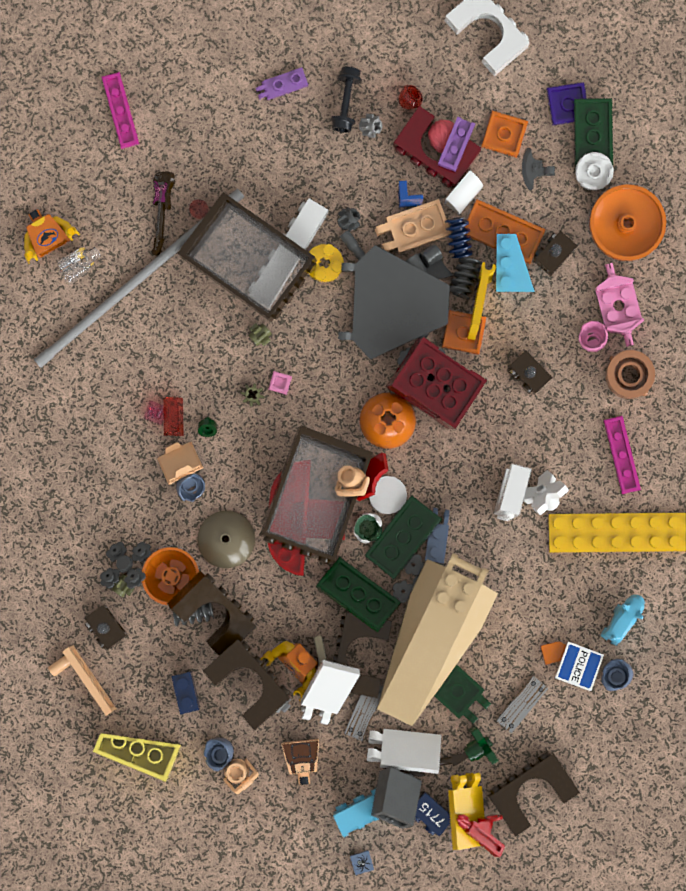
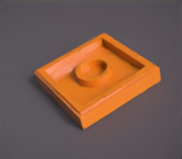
M492 110L481 147L517 158L528 121Z
M449 310L448 324L445 328L442 348L479 355L487 317L481 316L476 339L471 340L468 339L472 314Z

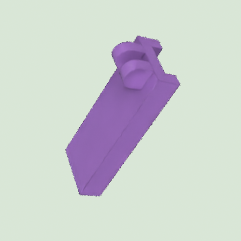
M457 117L438 162L439 166L456 172L475 123Z

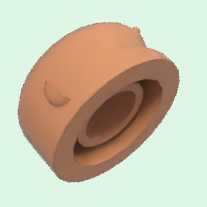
M626 350L616 356H611L605 372L607 386L612 393L623 399L647 396V392L655 380L654 365L644 353L635 350ZM630 366L636 369L638 380L635 383L629 384L622 379L621 372L624 367Z

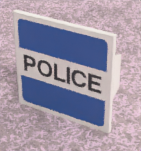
M567 642L555 678L591 691L604 655Z

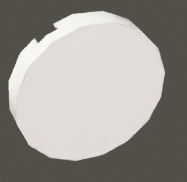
M592 152L579 159L575 175L582 187L587 190L596 191L603 189L610 183L614 169L607 156L602 153Z
M381 477L377 482L375 495L369 497L370 503L375 510L382 514L396 513L406 502V488L395 477Z

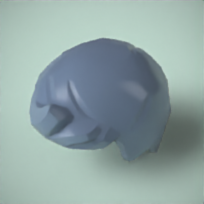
M613 659L604 666L601 682L608 691L623 689L632 681L633 670L626 661Z
M214 737L207 741L203 755L206 757L208 767L214 771H220L225 768L233 758V745L229 740L222 737Z

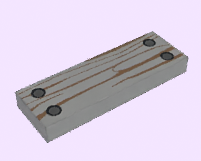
M532 676L496 721L512 733L548 688Z
M380 685L378 698L360 695L344 732L345 734L358 740H363L379 703L383 686Z

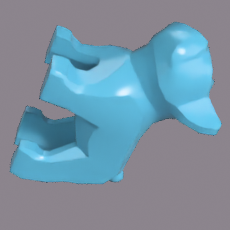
M634 594L624 604H618L614 609V616L610 625L603 629L600 636L605 640H611V644L617 646L635 624L637 618H644L642 616L645 605L643 597Z

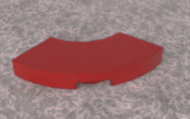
M381 452L370 460L365 474L370 479L365 495L358 496L356 500L361 501L375 495L377 482L383 474L389 471L385 453Z

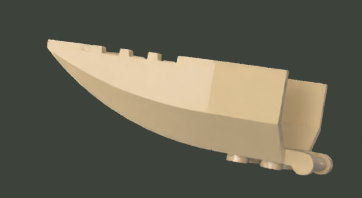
M454 553L446 567L428 559L425 561L408 598L378 703V710L413 726L475 639L489 614L498 593L482 584L489 571L488 569H481L458 558V555ZM457 565L479 576L477 581L452 570L453 566Z

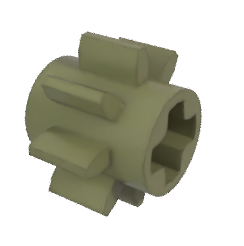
M255 323L249 328L251 333L248 336L256 346L260 344L265 346L271 341L269 336L272 333L263 323L260 326Z
M256 383L251 388L246 385V392H241V395L246 396L243 403L250 402V408H252L253 403H257L260 406L259 400L265 399V396L260 395L263 388L257 389ZM250 391H252L253 393L257 392V398L255 400L253 398H248L250 396Z
M122 574L119 577V581L112 587V590L121 597H124L125 594L130 596L135 589L127 587V583L124 581L127 577L125 574Z

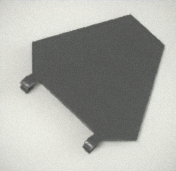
M376 245L356 264H341V271H355L353 332H339L338 339L353 340L370 360L448 324L450 285Z

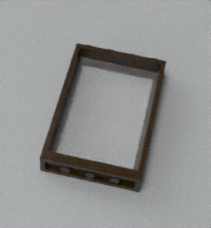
M224 192L178 252L180 258L270 322L280 317L283 306L291 302L295 290L303 286L306 275L308 273L311 274L317 266L315 256Z
M299 426L259 536L264 537L263 541L274 544L277 542L282 544L281 547L286 550H299V554L309 558L311 555L318 558L317 561L329 564V562H335L358 497L337 496L335 486L338 481V471L343 466L349 465L359 468L366 474L373 452L305 426Z

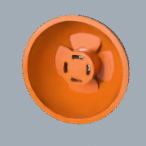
M395 393L377 394L370 398L361 410V431L371 444L379 448L391 449L399 447L410 439L415 430L416 416L413 407Z
M174 547L162 548L151 554L144 563L142 572L146 574V578L142 581V584L150 598L160 604L168 605L167 603L199 572V569L193 557L186 551Z

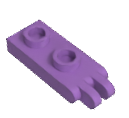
M299 68L262 81V85L256 87V91L264 90V93L258 95L259 99L267 97V100L308 87V82L303 69Z

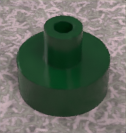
M210 417L204 418L198 423V433L203 437L216 435L217 423Z

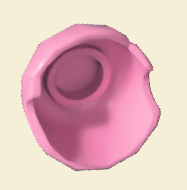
M589 321L583 324L579 334L581 347L588 352H597L604 348L608 340V332L605 325L599 321ZM591 337L596 338V339H593V340L588 341V339L591 338Z

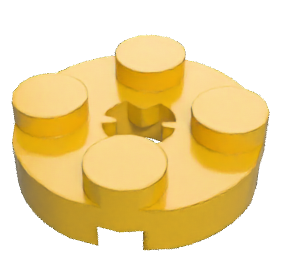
M331 244L317 245L310 250L309 253L315 256L317 260V266L311 274H308L320 282L335 280L341 273V264L343 263L340 251ZM324 258L330 261L328 268L320 267L321 259Z

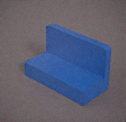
M399 181V208L422 205L423 195L408 196L407 181Z

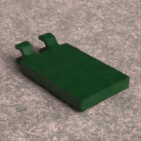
M457 664L434 695L458 719L464 715L473 724L478 717L469 710V707L475 701L485 709L491 705L481 695L485 690Z

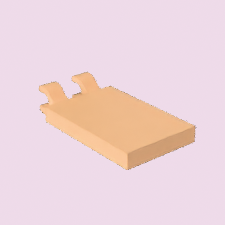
M439 199L385 218V224L375 227L377 236L390 231L393 239L391 242L382 244L381 248L387 252L397 249L398 254L443 239L451 234V231L445 229L449 227V224L445 223L447 219Z

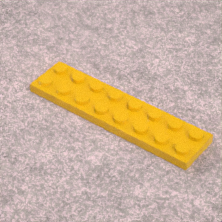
M686 513L548 514L549 553L686 551Z

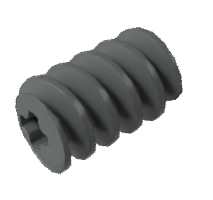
M462 257L458 260L460 264L456 265L458 271L453 274L456 279L451 280L454 286H450V292L457 297L470 300L466 293L473 292L468 287L475 286L471 279H477V276L473 273L480 271L476 265H482V262L473 258Z
M212 602L199 607L187 620L191 624H194L195 618L198 623H202L203 617L206 622L210 621V616L214 620ZM173 612L176 627L179 626L180 620L183 625L187 624V620L184 622Z

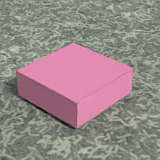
M274 371L268 390L287 395L292 376Z

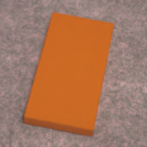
M476 199L467 219L469 225L465 226L470 229V232L465 235H469L471 239L497 250V234H516L526 263L531 264L546 229Z

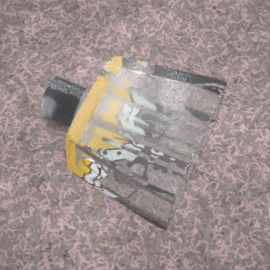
M81 247L58 260L57 271L69 286L94 268V261L101 257V254L96 247L89 251Z

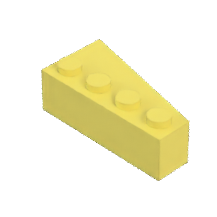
M101 733L93 752L167 782L181 745Z

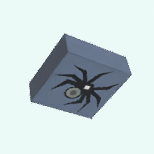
M369 850L350 855L355 875L374 870Z

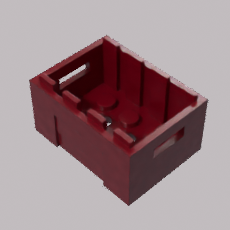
M422 337L415 341L386 385V388L447 429H456L487 380L473 370L466 369L441 352L438 346ZM429 374L434 376V380L431 382L427 380ZM444 385H448L450 387L449 392H444Z

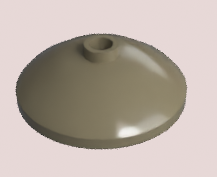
M220 511L212 514L202 523L198 532V547L202 556L210 564L219 568H233L241 565L250 557L255 546V533L252 525L244 516L233 511ZM225 535L229 537L227 543L222 541V537Z

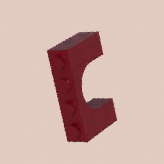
M419 106L394 141V151L401 156L406 155L411 158L410 162L415 166H423L426 169V173L431 177L435 178L437 176L442 179L441 183L446 187L451 188L452 186L455 188L476 160L482 148L469 140L456 172L439 166V161L429 158L421 146V139L433 123L435 116Z

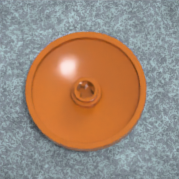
M619 185L607 190L595 202L589 218L590 233L596 246L607 256L620 261L639 260L652 253L661 243L666 230L665 211L658 198L649 190L637 185Z

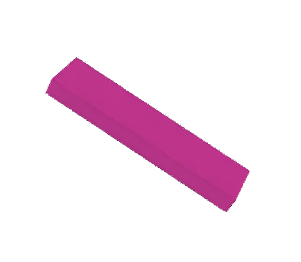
M120 72L103 76L102 81L121 149L139 145Z
M623 416L603 420L621 494L641 490Z

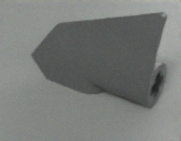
M435 244L406 260L407 263L437 279L453 275L441 261L443 255Z

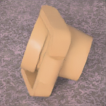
M349 465L343 466L338 471L335 492L337 496H363L367 491L370 479L359 468Z
M236 758L232 759L225 767V778L223 780L235 794H239L253 783L259 773L247 758L244 760ZM249 767H250L251 770L254 772V773L251 774L250 776H248V775H249ZM231 783L240 785L235 789Z

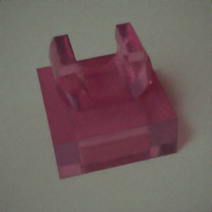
M150 401L143 419L162 425L168 407Z

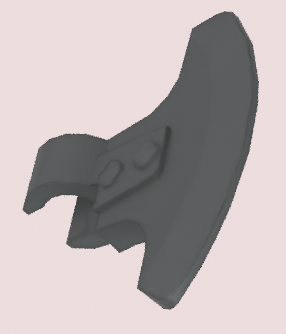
M529 147L526 149L522 159V175L528 190L534 189L535 178L555 176L554 166L543 167L542 160L534 159L532 149Z

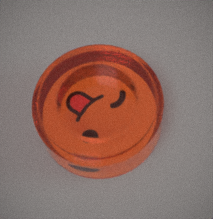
M201 199L194 200L189 206L190 214L196 219L204 218L208 213L207 203Z

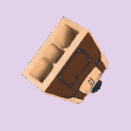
M319 739L282 742L289 774H298L299 785L310 784L309 773L317 772Z

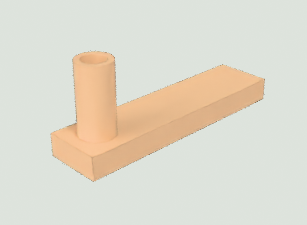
M74 645L62 651L64 656L48 667L50 673L56 676L71 665L103 713L107 716L116 710V707Z

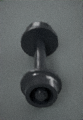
M352 66L342 67L341 73L337 75L339 81L345 82L340 116H332L330 121H332V129L340 133H350L352 126L355 125V120L347 117L352 84H360L362 79L360 78V70Z

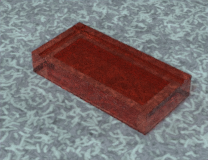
M164 397V436H184L183 398Z

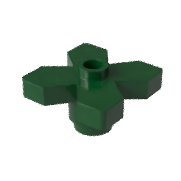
M475 725L468 729L474 740L466 744L467 747L463 750L470 761H478L486 756L492 765L497 763L499 760L490 748L493 744L488 736L483 737Z

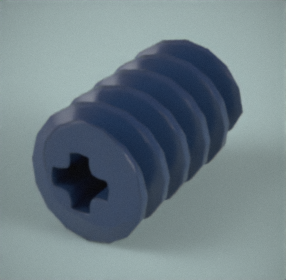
M466 217L445 220V223L451 225L445 228L447 231H451V234L446 236L452 239L451 242L447 243L448 246H453V249L448 251V253L454 254L451 258L468 257L473 254L472 251L467 250L472 247V244L467 243L471 236L465 235L470 232V229L465 227L469 225V221L463 220Z

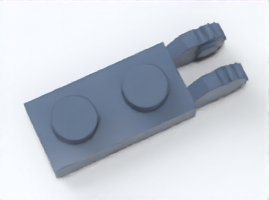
M433 508V512L437 515L438 508ZM445 509L443 524H438L428 537L425 561L428 559L444 564L450 510Z

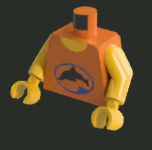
M38 209L29 213L33 223L26 227L27 232L24 236V257L28 264H30L29 261L32 258L38 261V257L41 258L67 242L73 241L72 236L74 234L79 236L80 233L68 221L58 216L52 217L50 214L42 217Z
M284 641L272 649V651L268 650L261 657V660L263 658L268 659L269 662L266 666H270L278 657L302 683V686L293 692V695L299 693L302 698L317 672L318 663L300 643L292 644L289 641Z

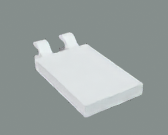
M323 660L301 698V711L304 712L302 719L310 720L315 708L321 710L319 716H322L320 723L327 725L331 714H338L360 676V670Z
M383 729V734L378 731H370L368 743L382 744V749L380 752L376 749L368 748L367 761L380 762V768L396 767L399 770L439 773L441 735Z

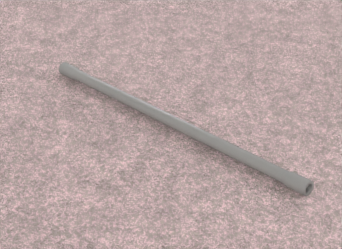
M237 188L229 197L239 202L244 198V195ZM202 220L53 345L34 358L39 367L42 368L60 350L174 256Z

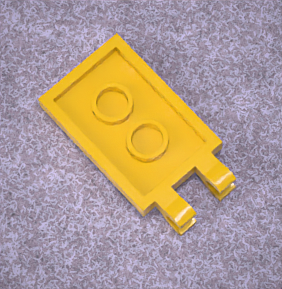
M483 262L481 265L468 339H476L487 284L491 283L496 269L495 264H493L491 270L485 268L486 262Z
M480 773L451 776L452 790H448L453 850L481 846L472 837L467 835L465 829L458 826L459 822L456 821L459 814H465V816L469 817V821L478 822V818L484 817L482 786H478L481 780Z

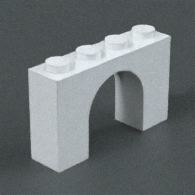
M464 0L445 16V22L457 35L470 23L482 18L490 19L500 27L502 32L501 42L482 60L485 67L495 76L528 48L529 38L524 32H520L516 28V23L511 18H507L504 15V10L499 4L495 5L492 0Z
M512 464L510 469L505 470L494 514L498 515L497 519L508 521L519 516L531 469Z

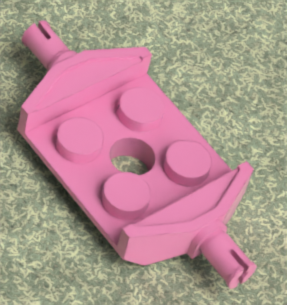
M613 263L606 264L608 277L595 288L603 322L607 332L621 334L624 336L626 347L632 346L634 343L631 331L644 321L633 286L634 280L633 278L618 276L615 274ZM621 301L624 304L623 310H615L614 302Z

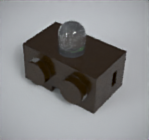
M562 231L557 235L553 233L547 240L549 244L545 249L541 247L534 255L537 257L534 263L550 277L578 246Z
M527 350L508 367L510 369L508 373L513 379H520L523 383L522 388L528 394L533 393L535 395L553 378Z
M104 604L84 618L87 621L85 626L91 633L95 632L98 637L96 641L102 649L106 647L109 650L128 636Z

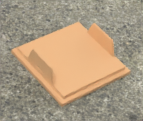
M176 442L166 447L165 454L157 458L168 485L203 468L192 442L184 445Z

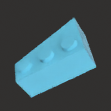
M497 234L496 292H535L516 234Z
M376 788L372 789V794L364 797V794L353 799L354 802L349 805L343 803L335 807L336 811L333 812V817L343 838L348 836L349 832L356 829L359 830L365 827L364 825L379 820L371 816Z

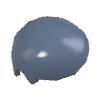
M192 473L177 481L176 491L183 501L193 502L201 497L205 491V482L200 475Z

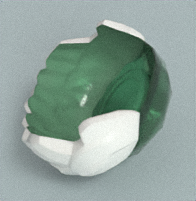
M372 513L362 514L355 522L353 533L362 543L376 541L382 533L381 518Z

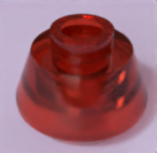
M405 85L398 97L400 106L407 110L418 108L423 102L420 90L414 85Z

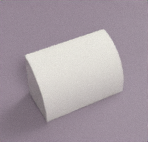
M469 171L445 199V204L460 215L483 188L482 182L472 171Z

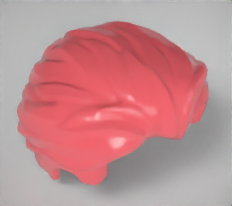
M440 119L436 121L428 132L430 144L438 153H443L453 129L454 123L449 120Z

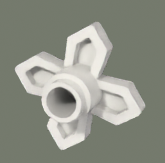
M547 470L538 477L537 486L526 488L523 501L526 504L532 503L531 506L534 511L541 515L546 510L552 511L556 509L559 505V498L567 493L569 489L563 482H555L556 478Z

